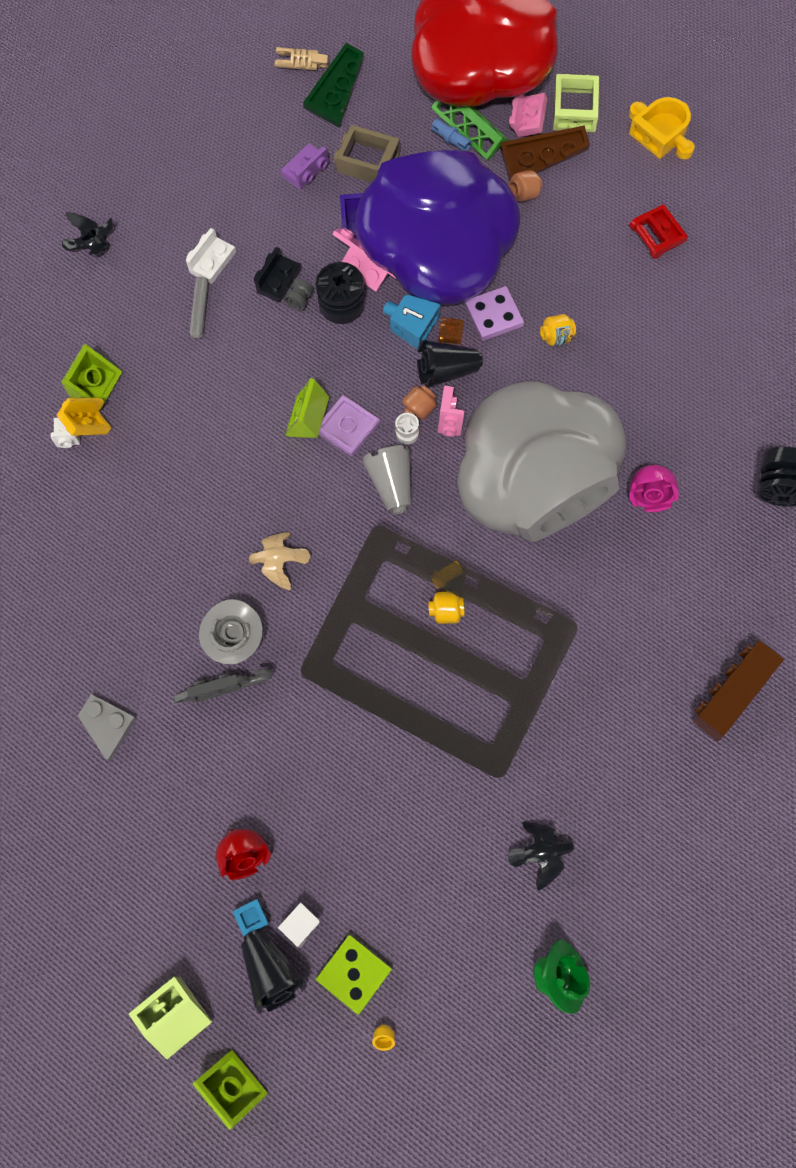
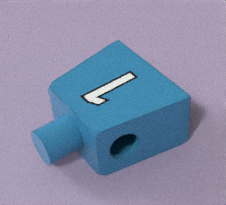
M405 295L399 305L387 301L383 308V313L391 317V331L418 349L419 343L427 339L440 318V304Z

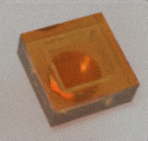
M442 317L438 342L461 344L464 320Z

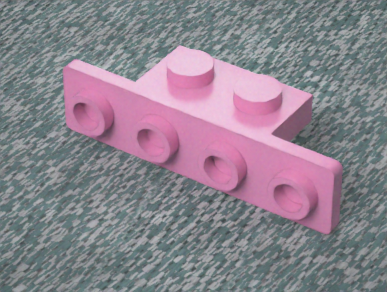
M346 228L334 230L333 235L350 246L342 262L356 266L362 274L365 285L377 292L388 274L395 278L393 274L378 267L367 257L359 241L354 238L353 232Z

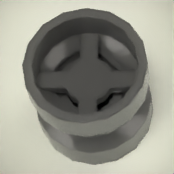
M294 279L291 284V291H288L283 298L284 302L290 308L302 311L307 304L306 299L310 298L314 291L313 287L305 280Z

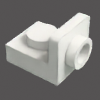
M54 418V432L51 433V439L54 444L61 448L80 445V435L72 436L59 418Z

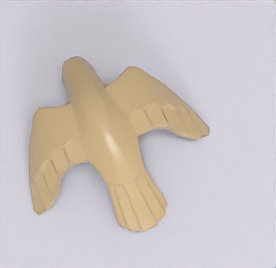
M283 532L262 539L264 549L249 556V563H264L262 573L270 581L289 591L291 590V583L284 574L283 564L288 561L306 564L309 562L310 554L306 549L284 547L283 541L288 539L291 534L290 532Z

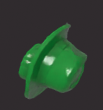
M564 939L556 940L551 947L549 955L538 958L534 966L533 975L536 988L542 994L548 996L559 1010L564 1013L575 1014L580 1010L584 999L589 995L590 977L578 952Z

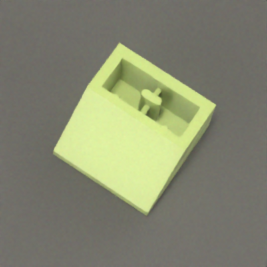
M173 977L129 1013V1016L143 1036L166 1059H169L212 1023V1020L181 977Z

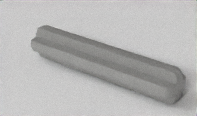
M197 277L195 280L189 332L192 338L200 339L203 336L209 283L206 277Z

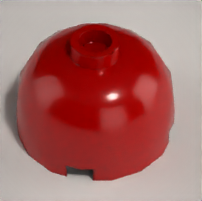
M233 829L219 842L215 857L221 877L224 878L227 875L230 880H239L257 873L258 870L255 867L259 866L262 862L265 866L269 862L271 854L264 838L254 830Z

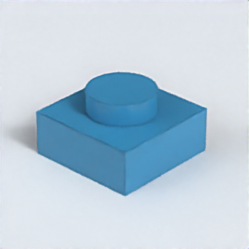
M258 899L232 911L243 937L252 931L260 930L269 925Z

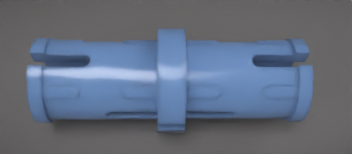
M440 118L434 120L431 131L444 138L447 144L451 143L461 151H469L472 144L471 139L459 133L456 127L447 125Z

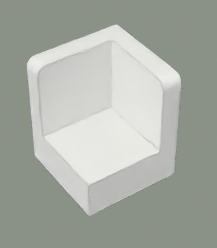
M300 903L278 928L297 947L301 948L308 940L309 934L318 926L320 921Z

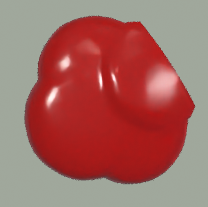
M421 0L416 9L414 19L415 37L411 48L414 74L420 86L427 94L447 105L459 107L480 106L495 98L515 97L524 94L541 84L549 75L556 62L558 54L557 10L547 0Z

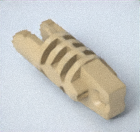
M276 47L278 55L291 56V60H275V67L302 70L328 68V55L318 54L317 50Z

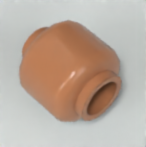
M527 170L514 174L508 186L511 188L517 201L524 202L539 196L542 180L535 171Z
M424 385L421 387L414 386L402 400L405 407L403 412L414 414L418 419L425 420L436 408L437 403L435 399L437 397Z

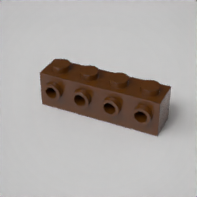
M760 640L754 646L748 644L739 655L743 658L738 665L733 663L725 672V675L728 677L723 684L718 681L710 691V694L713 696L707 703L703 700L694 711L698 716L694 719L693 723L717 742L725 736L784 661V658Z

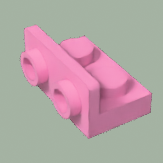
M444 386L437 433H442L449 437L460 436L465 411L455 409L457 397L453 396L454 387Z

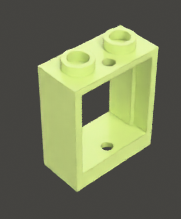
M556 74L553 130L559 131L585 125L586 132L596 131L599 104V76ZM561 92L592 93L591 110L561 109Z

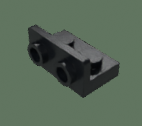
M275 247L273 252L267 255L262 269L258 270L255 274L254 282L257 293L281 303L294 279L297 278L302 270L301 264L282 256L281 249Z

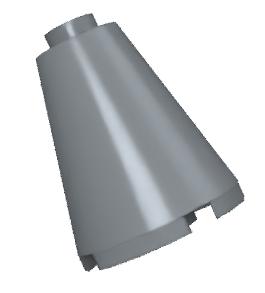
M403 445L382 448L373 457L371 452L366 454L362 458L363 464L387 511H393V515L407 512V507L411 506L409 447L406 446L404 448Z

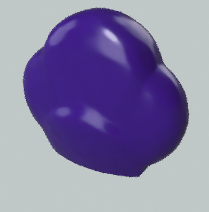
M457 150L415 153L381 163L377 177L362 194L355 215L357 239L367 257L378 267L393 274L403 288L412 296L440 305L464 303L483 292L494 280L501 258L513 245L520 226L519 205L508 184L482 164L474 153Z

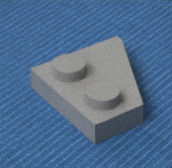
M92 694L78 714L80 721L102 755L110 762L136 720L134 716Z

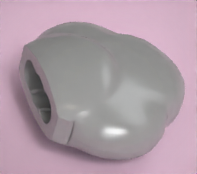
M539 381L513 383L493 392L477 406L467 423L465 431L466 453L461 461L457 478L458 492L462 505L468 514L484 527L496 532L518 535L530 542L539 541L577 522L606 502L620 489L619 473L626 453V434L618 414L609 404L595 395L576 391L565 392Z

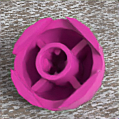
M660 465L642 467L633 475L630 481V501L635 507L637 505L646 507L644 511L660 512L669 509L672 506V502L675 499L676 501L678 500V482L671 470Z

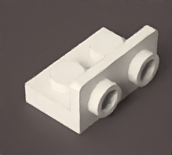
M210 228L206 234L202 235L195 249L191 250L187 255L186 263L189 272L197 277H206L207 281L212 284L235 255L236 248L217 238L215 230Z

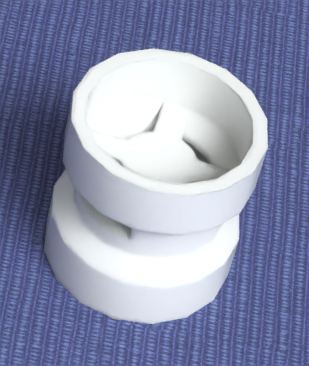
M411 413L399 415L395 421L396 437L403 444H412L419 437V421Z

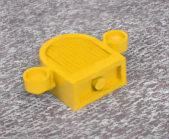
M664 97L655 100L648 107L643 102H634L630 106L629 117L632 119L629 134L659 159L673 148H676V155L681 159H689L692 156L695 148L694 143L685 138L691 119L689 106L685 102L672 97Z

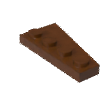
M584 125L501 142L500 148L510 182L512 176L518 172L532 170L539 173L588 150L590 143Z

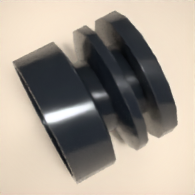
M347 262L330 263L322 268L316 277L315 283L321 314L332 323L346 324L353 322L361 316L365 308L364 280L361 272L356 266Z
M777 447L769 449L762 456L760 468L762 475L759 478L758 497L772 505L794 507L796 506V448Z

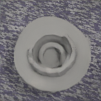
M228 599L216 604L203 618L199 629L200 645L206 655L214 661L222 664H237L255 653L262 639L263 627L260 617L251 606L243 601Z

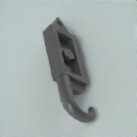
M264 668L256 670L254 672L255 675L249 677L227 673L218 676L217 680L207 682V680L197 681L192 684V687L186 688L187 691L174 696V703L190 701L197 703L237 692L243 688L266 682L273 676V671Z

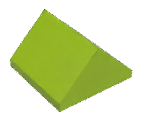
M84 344L61 383L70 398H102L105 403L122 371L88 345Z
M310 378L297 394L285 436L318 438L329 396L315 379Z
M233 1050L227 1053L193 1083L194 1087L229 1130L235 1127L268 1094Z

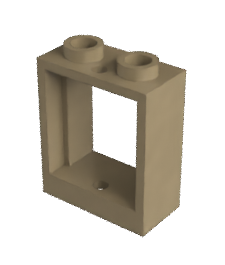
M351 125L348 133L345 132L343 135L340 150L337 149L334 155L337 173L372 182L377 177L381 163L399 157L400 138ZM358 143L385 151L379 165L348 157L353 144Z

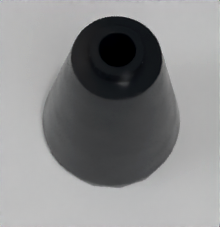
M428 340L421 341L418 346L417 352H421V359H417L418 375L421 384L426 383L424 386L427 388L478 372L483 365V356L476 348Z
M255 930L243 938L244 942L241 944L254 1006L258 1013H262V1008H266L268 1012L278 1009L296 998L294 992L298 988H300L301 992L305 990L307 986L305 978L265 932Z

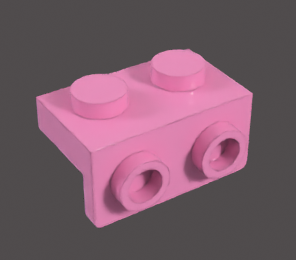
M545 93L526 97L524 94H521L513 99V110L509 123L511 129H514L518 137L542 133L548 99Z

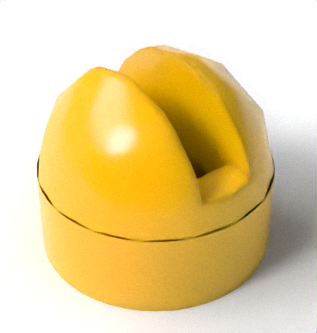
M380 1025L375 1029L372 1041L373 1046L382 1051H387L394 1047L395 1033L390 1026Z

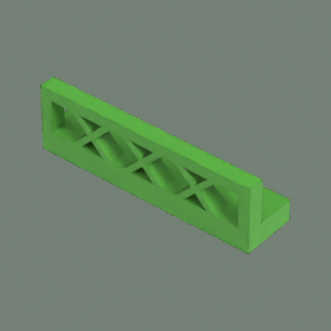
M436 100L431 107L451 127H456L459 133L471 139V146L487 160L493 157L501 142L510 141L473 106L459 107L450 105V111L443 112L439 108L442 102ZM462 112L464 123L457 125L455 123V114ZM476 125L478 127V137L471 138L469 136V126ZM490 138L494 144L486 152L483 149V140Z

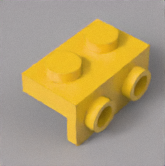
M68 398L64 401L57 414L59 420L72 436L108 434L111 426L99 412L104 404L102 398Z

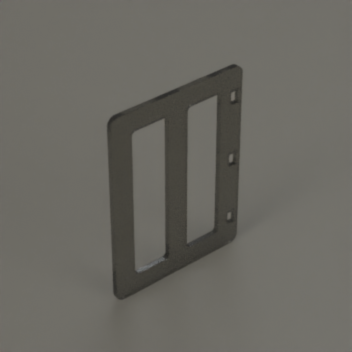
M377 526L369 533L301 666V674L307 680L492 777L500 778L507 773L577 633V625L566 616L385 527ZM397 542L411 548L407 555L395 550ZM390 562L541 637L544 640V644L527 677L520 679L368 602L366 594L382 563ZM466 575L481 582L477 589L464 584ZM537 610L552 617L548 624L534 618ZM357 624L510 702L511 709L494 743L488 745L334 665L333 659L350 626Z

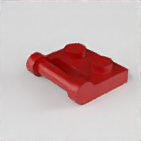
M664 204L634 218L629 223L632 231H636L649 248V254L653 259L659 258L663 253L685 243L688 239V235ZM643 225H649L661 241L660 244H656Z

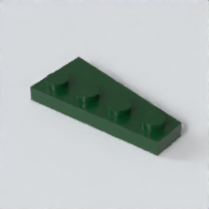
M345 43L304 100L303 107L340 128L364 52Z

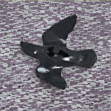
M66 212L67 219L73 226L78 228L81 236L76 239H63V249L67 251L90 249L89 255H93L110 246L104 238L113 231L112 218L104 225L97 227L95 221L85 216Z
M523 822V829L533 835L534 844L527 848L512 849L509 852L508 860L514 867L527 862H539L541 874L537 878L536 886L537 890L540 891L556 879L564 869L560 856L571 853L575 848L574 844L570 842H557L556 830L554 828L533 822Z

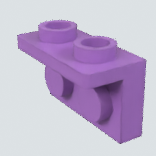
M309 143L280 170L281 176L301 190L312 181L313 177L320 170L325 169L328 165V149L323 146L318 150Z

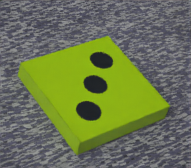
M348 935L316 978V981L359 1015L392 969L351 935Z

